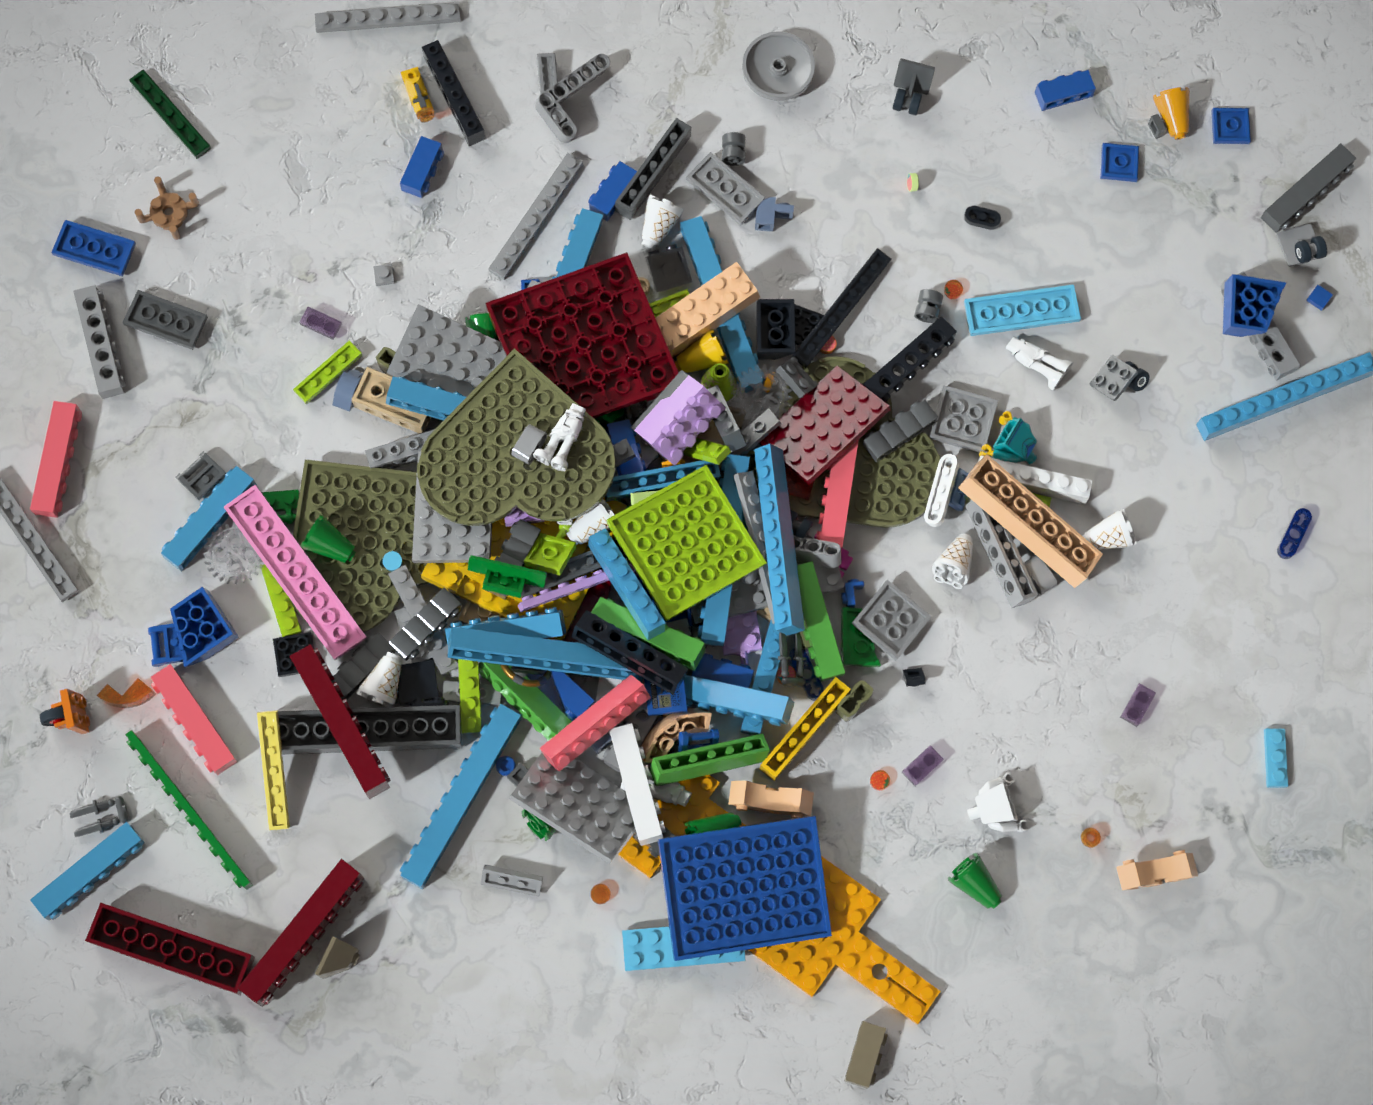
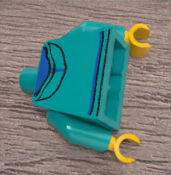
M1005 411L998 420L1005 427L993 445L995 450H992L989 445L985 444L981 449L987 453L981 451L979 456L987 454L994 459L1006 462L1019 463L1026 461L1028 464L1034 463L1037 456L1032 450L1037 440L1032 434L1030 425L1024 422L1022 418H1012L1011 412Z

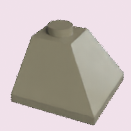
M333 936L315 974L322 979H326L351 969L352 965L356 966L360 958L359 950Z

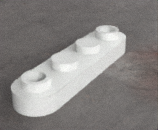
M946 454L941 457L924 514L925 521L931 527L940 526L946 516L959 469V461L952 454Z

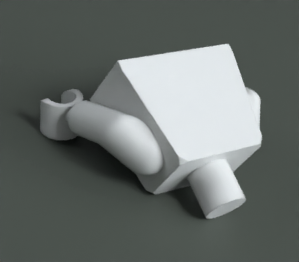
M1007 772L1002 778L998 777L985 783L980 789L979 795L975 797L977 806L968 809L971 820L981 818L983 824L988 825L990 829L1000 832H1014L1016 830L1018 832H1025L1028 830L1022 829L1020 826L1021 823H1026L1027 821H1018L1008 786L1014 782V780H1006V777H1009L1011 773Z

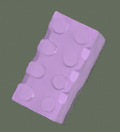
M681 370L631 428L654 450L675 466L684 456L683 452L685 449L695 444L696 437L700 433H704L709 428V422L713 418H717L726 407L702 384Z

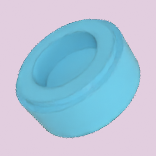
M391 551L384 555L383 565L388 571L392 572L402 567L403 560L399 553Z

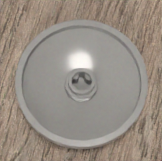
M769 32L757 37L747 47L743 56L742 71L746 83L756 94L769 100L784 101L799 96L809 87L814 76L815 60L809 46L799 37L787 32Z

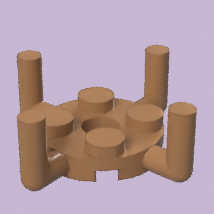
M157 176L154 178V182L160 195L152 199L149 210L150 214L143 215L141 209H136L134 213L139 223L153 221L156 226L170 230L172 237L178 240L180 238L178 228L187 218L188 210L198 207L199 201L195 193L189 194L190 201L186 203L177 193H167L161 177ZM167 208L174 209L171 215H165L164 211Z

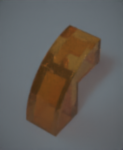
M137 678L123 695H120L110 685L106 684L97 696L111 706L132 708L148 702L156 693Z

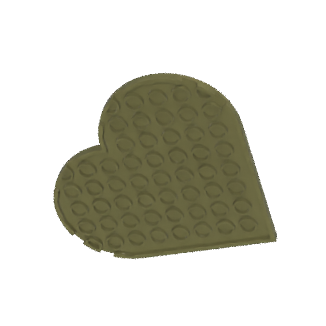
M513 349L430 434L421 449L419 463L417 464V477L421 492L429 505L439 515L457 524L468 526L490 524L506 517L517 507L537 519L566 521L582 516L592 510L609 491L616 468L614 448L604 428L585 411L581 431L577 440L573 442L566 459L568 463L566 471L556 470L551 464L547 466L537 459H534L528 465L512 456L511 453L515 444L529 424L547 433L546 441L541 449H545L551 439L549 435L559 419L565 414L566 410L570 409L572 404L578 405L517 350ZM564 441L559 442L553 455V458L559 452Z
M837 356L819 358L817 361L811 362L807 368L802 366L812 380H816L817 383L836 366H839L862 385L875 374V372H872L865 367V364L859 361ZM787 383L781 395L778 419L800 400ZM891 397L886 402L891 410L858 441L846 523L885 528L897 527L908 524L925 513L937 467L941 459L934 447V443L927 434L921 432L878 462H875L863 446L864 437L872 431L875 433L880 430L879 427L886 421L892 422L895 420L892 417ZM785 466L790 510L795 511L801 517L819 519L820 513H824L825 506H821L823 495H827V488H824L825 478L830 475V470L826 469L809 485Z
M305 459L293 537L301 545L321 514L355 546L353 549L356 552L350 562L346 560L345 563L305 549L303 551L364 633L381 624L392 613L400 599L388 575L391 571H388L383 565V557L386 553L394 551L400 554L403 560L402 566L406 565L416 586L429 583L421 578L427 563L412 562L417 472L384 468L370 469L367 466ZM294 605V607H295V609L297 610V612H298V613L300 614V616L304 619V617L301 615V613L298 611V609H297L296 606Z

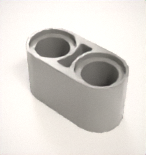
M529 424L515 444L511 455L530 465L535 459L533 457L535 450L541 449L546 441L547 433Z
M1037 555L1024 562L1033 585L1040 595L1057 584V580L1052 572Z

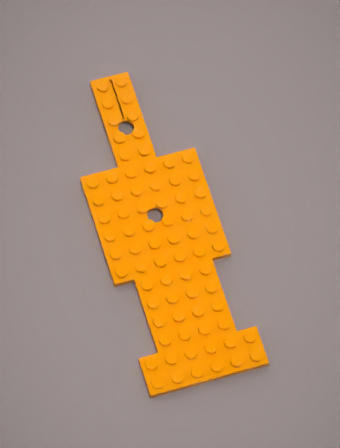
M710 775L678 782L681 786L685 787V790L692 793L686 807L680 804L666 803L661 800L657 801L661 814H658L659 822L663 821L664 826L675 836L686 835L684 829L688 828V826L684 824L688 821L728 813L709 799L720 785V782ZM633 834L618 856L648 878H651L661 865L660 857L655 858L648 852L649 847L647 845L641 846L633 838ZM821 856L832 936L748 949V951L811 997H813L836 965L908 1019L918 1024L941 991L859 932L881 899ZM876 964H882L887 968V976L884 979L878 980L872 975V968Z

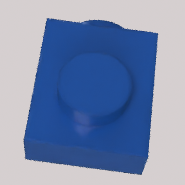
M851 579L847 581L848 583L844 584V593H841L842 604H846V607L855 608L854 590H862L864 588V581H859V579Z

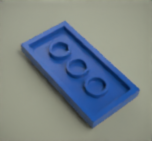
M65 220L51 253L54 256L123 277L136 242Z

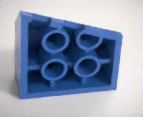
M1232 274L1224 284L1223 334L1244 337L1266 333L1286 282Z
M204 587L199 588L170 608L185 668L207 660L239 638L209 590Z

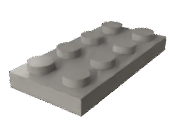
M711 152L686 176V180L739 225H742L758 208L759 204L765 200L761 193Z

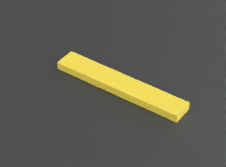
M278 710L257 712L269 830L289 829L290 823Z

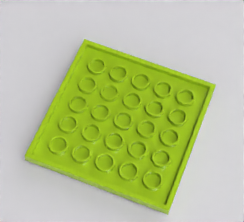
M707 465L606 520V523L666 621L767 564Z

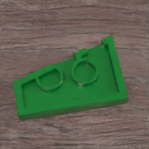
M843 607L841 609L842 664L844 666L880 667L881 664L879 659H877L874 643L851 624L862 611V608Z

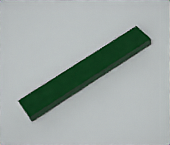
M144 69L129 79L132 86L196 159L211 149L207 141Z

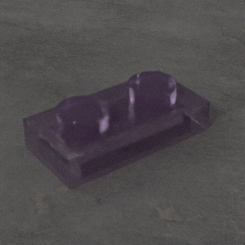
M307 307L299 322L300 325L334 340L342 325L341 321L310 307Z
M1139 683L1120 718L1136 727L1139 726L1156 692Z
M930 745L901 773L916 786L944 759Z

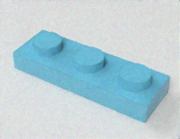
M1266 728L1264 729L1267 788H1287L1285 729Z

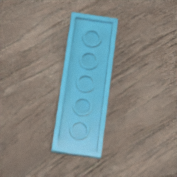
M1074 285L964 300L970 336L1080 322L1081 320Z
M669 927L622 930L625 971L746 961L745 950L674 961Z

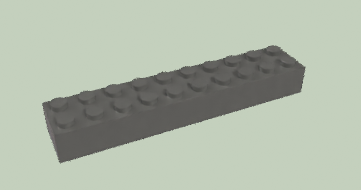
M460 705L352 709L353 713L350 715L351 717L355 715L363 729L360 731V734L365 733L372 745L369 748L370 751L462 748ZM320 710L278 711L282 755L342 753Z

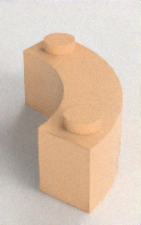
M688 708V712L672 713L663 718L650 730L644 739L641 747L644 749L646 758L642 760L652 763L653 758L667 755L674 742L679 739L680 732H708L712 713L701 708Z
M731 781L728 804L736 806L738 811H748L749 809L759 812L791 815V818L796 819L803 818V816H811L814 793L802 788L779 787L775 789L749 781Z
M1185 850L1173 852L1174 856L1156 860L1135 862L1132 859L1123 861L1122 866L1116 867L1122 891L1139 889L1138 887L1162 885V880H1165V883L1198 877L1193 853H1185Z

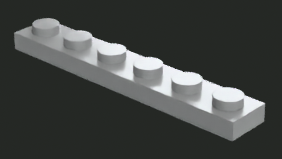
M406 565L388 575L410 617L413 618L426 603ZM437 631L432 636L433 640L426 647L443 676L457 669L458 662L454 658H447L448 644L443 634Z

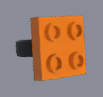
M70 689L60 690L62 701L52 704L51 709L45 710L40 714V722L43 726H55L58 729L67 728L80 734L89 733L90 719L86 715V699L83 695Z

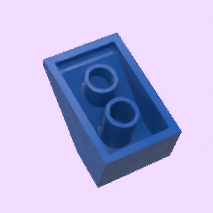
M551 671V676L565 714L571 721H574L594 705L595 700L564 672Z

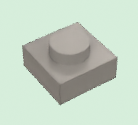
M392 264L373 266L376 286L395 284Z

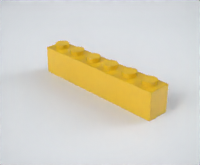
M835 677L762 762L759 769L775 781L837 709L840 701L849 695L851 689Z

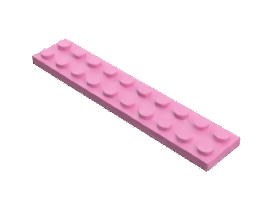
M256 485L224 506V509L335 661L367 638Z

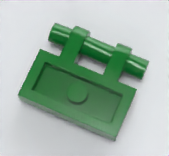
M299 490L261 492L275 512L286 511V515H278L282 522H286V524H293L295 522L296 514H293V510H297Z

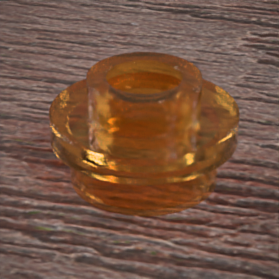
M1087 828L1081 833V842L1086 847L1093 848L1100 843L1101 836L1096 829ZM1087 835H1092L1093 841H1089Z

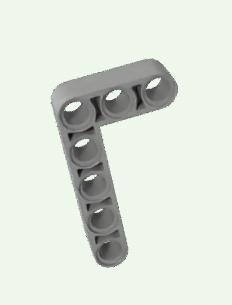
M596 55L541 93L535 101L537 112L561 142H570L577 133V127L560 103L606 71L610 65V59L607 55ZM597 62H601L603 67H600ZM583 71L588 72L590 77L585 76ZM569 81H573L576 86H572ZM555 90L560 91L562 96L557 95ZM541 100H545L548 106L543 105ZM552 115H557L559 120H555ZM563 129L568 130L570 135H566Z
M793 535L796 562L808 563L813 561V565L835 568L841 564V547L839 544L806 537L799 538ZM759 570L745 576L740 581L744 584L755 582Z

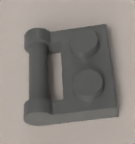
M794 356L780 365L776 371L801 399L817 387L818 383L816 380H812Z
M204 451L182 474L179 473L175 477L198 500H201L226 475V472ZM206 462L208 465L188 482L187 479Z

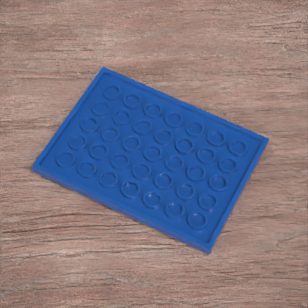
M816 816L658 839L674 961L832 936Z

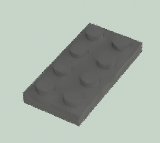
M137 290L123 320V324L193 350L208 316L207 314Z

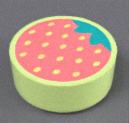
M916 173L908 174L907 187L909 192L917 191L919 188V178Z

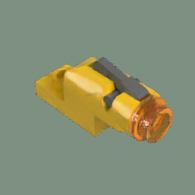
M418 67L400 72L417 118L422 123L431 121L434 118V109Z

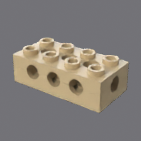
M367 367L351 400L354 408L419 434L424 433L431 417L387 405L386 396L392 377Z

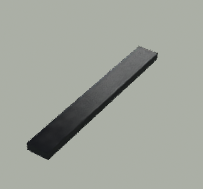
M877 248L799 346L795 354L792 355V357L795 356L798 359L797 362L803 367H808L892 260L880 249Z

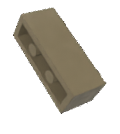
M865 1021L861 1022L845 1075V1082L866 1089L870 1085H874L876 1073H873L875 1065L879 1066L882 1054L879 1051L881 1045L885 1046L888 1034H885L886 1028Z

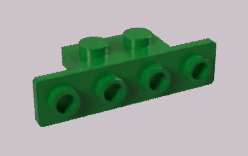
M470 555L468 562V571L486 575L483 582V590L521 598L525 584L541 588L545 586L546 572Z

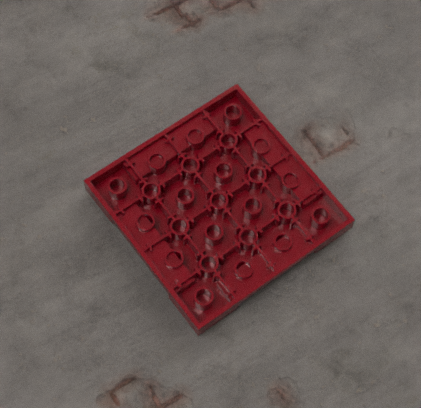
M627 252L485 303L506 356L513 349L517 350L574 402L585 408L586 412L593 418L646 399L647 402L656 399L679 373Z

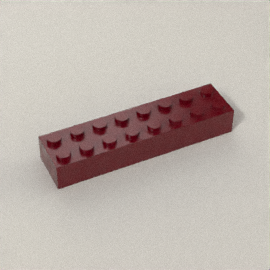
M310 644L290 655L292 662L369 800L389 789L388 782L391 780L384 767L379 768L378 765L382 763L375 751L369 750L372 745L365 733L360 734V731L363 729L355 715L353 717L350 716L353 711L347 700H341L344 695L337 682H331L334 680V677L328 666L322 665L325 661L318 648L313 649Z
M341 858L237 989L256 1004L262 1007L264 1004L268 1005L274 998L273 993L277 988L281 989L287 982V975L290 972L293 973L299 967V960L303 955L306 957L313 949L311 945L316 939L320 940L326 932L324 930L329 923L333 924L338 918V911L350 903V896L353 892H358L362 888L365 878L361 873Z
M101 902L85 939L90 944L240 996L242 992L237 988L248 976L255 959L253 955Z

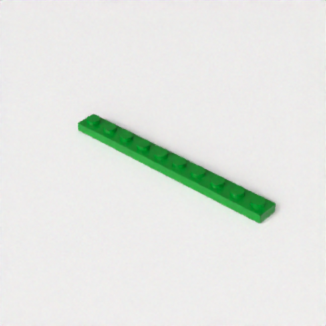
M132 730L125 735L129 739L126 743L133 751L137 749L140 753L138 758L144 766L148 764L151 767L150 774L156 781L161 780L164 784L161 788L167 796L172 795L175 798L173 803L179 811H185L187 822L192 827L195 825L199 829L197 834L203 842L206 840L209 842L211 853L215 857L220 856L223 860L220 864L227 873L230 871L233 873L235 884L239 888L243 886L246 890L253 886L138 736Z

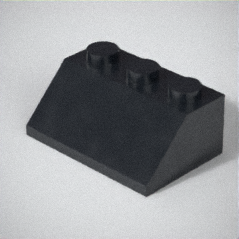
M794 299L757 300L756 350L758 360H776L795 354Z

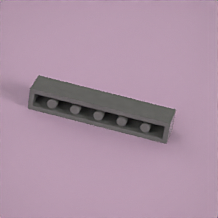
M675 118L615 201L616 212L629 220L633 218L690 139L691 126Z
M1340 143L1264 211L1261 219L1276 233L1281 228L1285 230L1292 223L1290 221L1292 218L1295 217L1297 219L1304 212L1303 209L1306 206L1311 207L1316 202L1318 195L1323 196L1329 190L1328 186L1330 184L1335 185L1342 178L1340 175L1344 172L1347 174L1353 169L1356 157Z

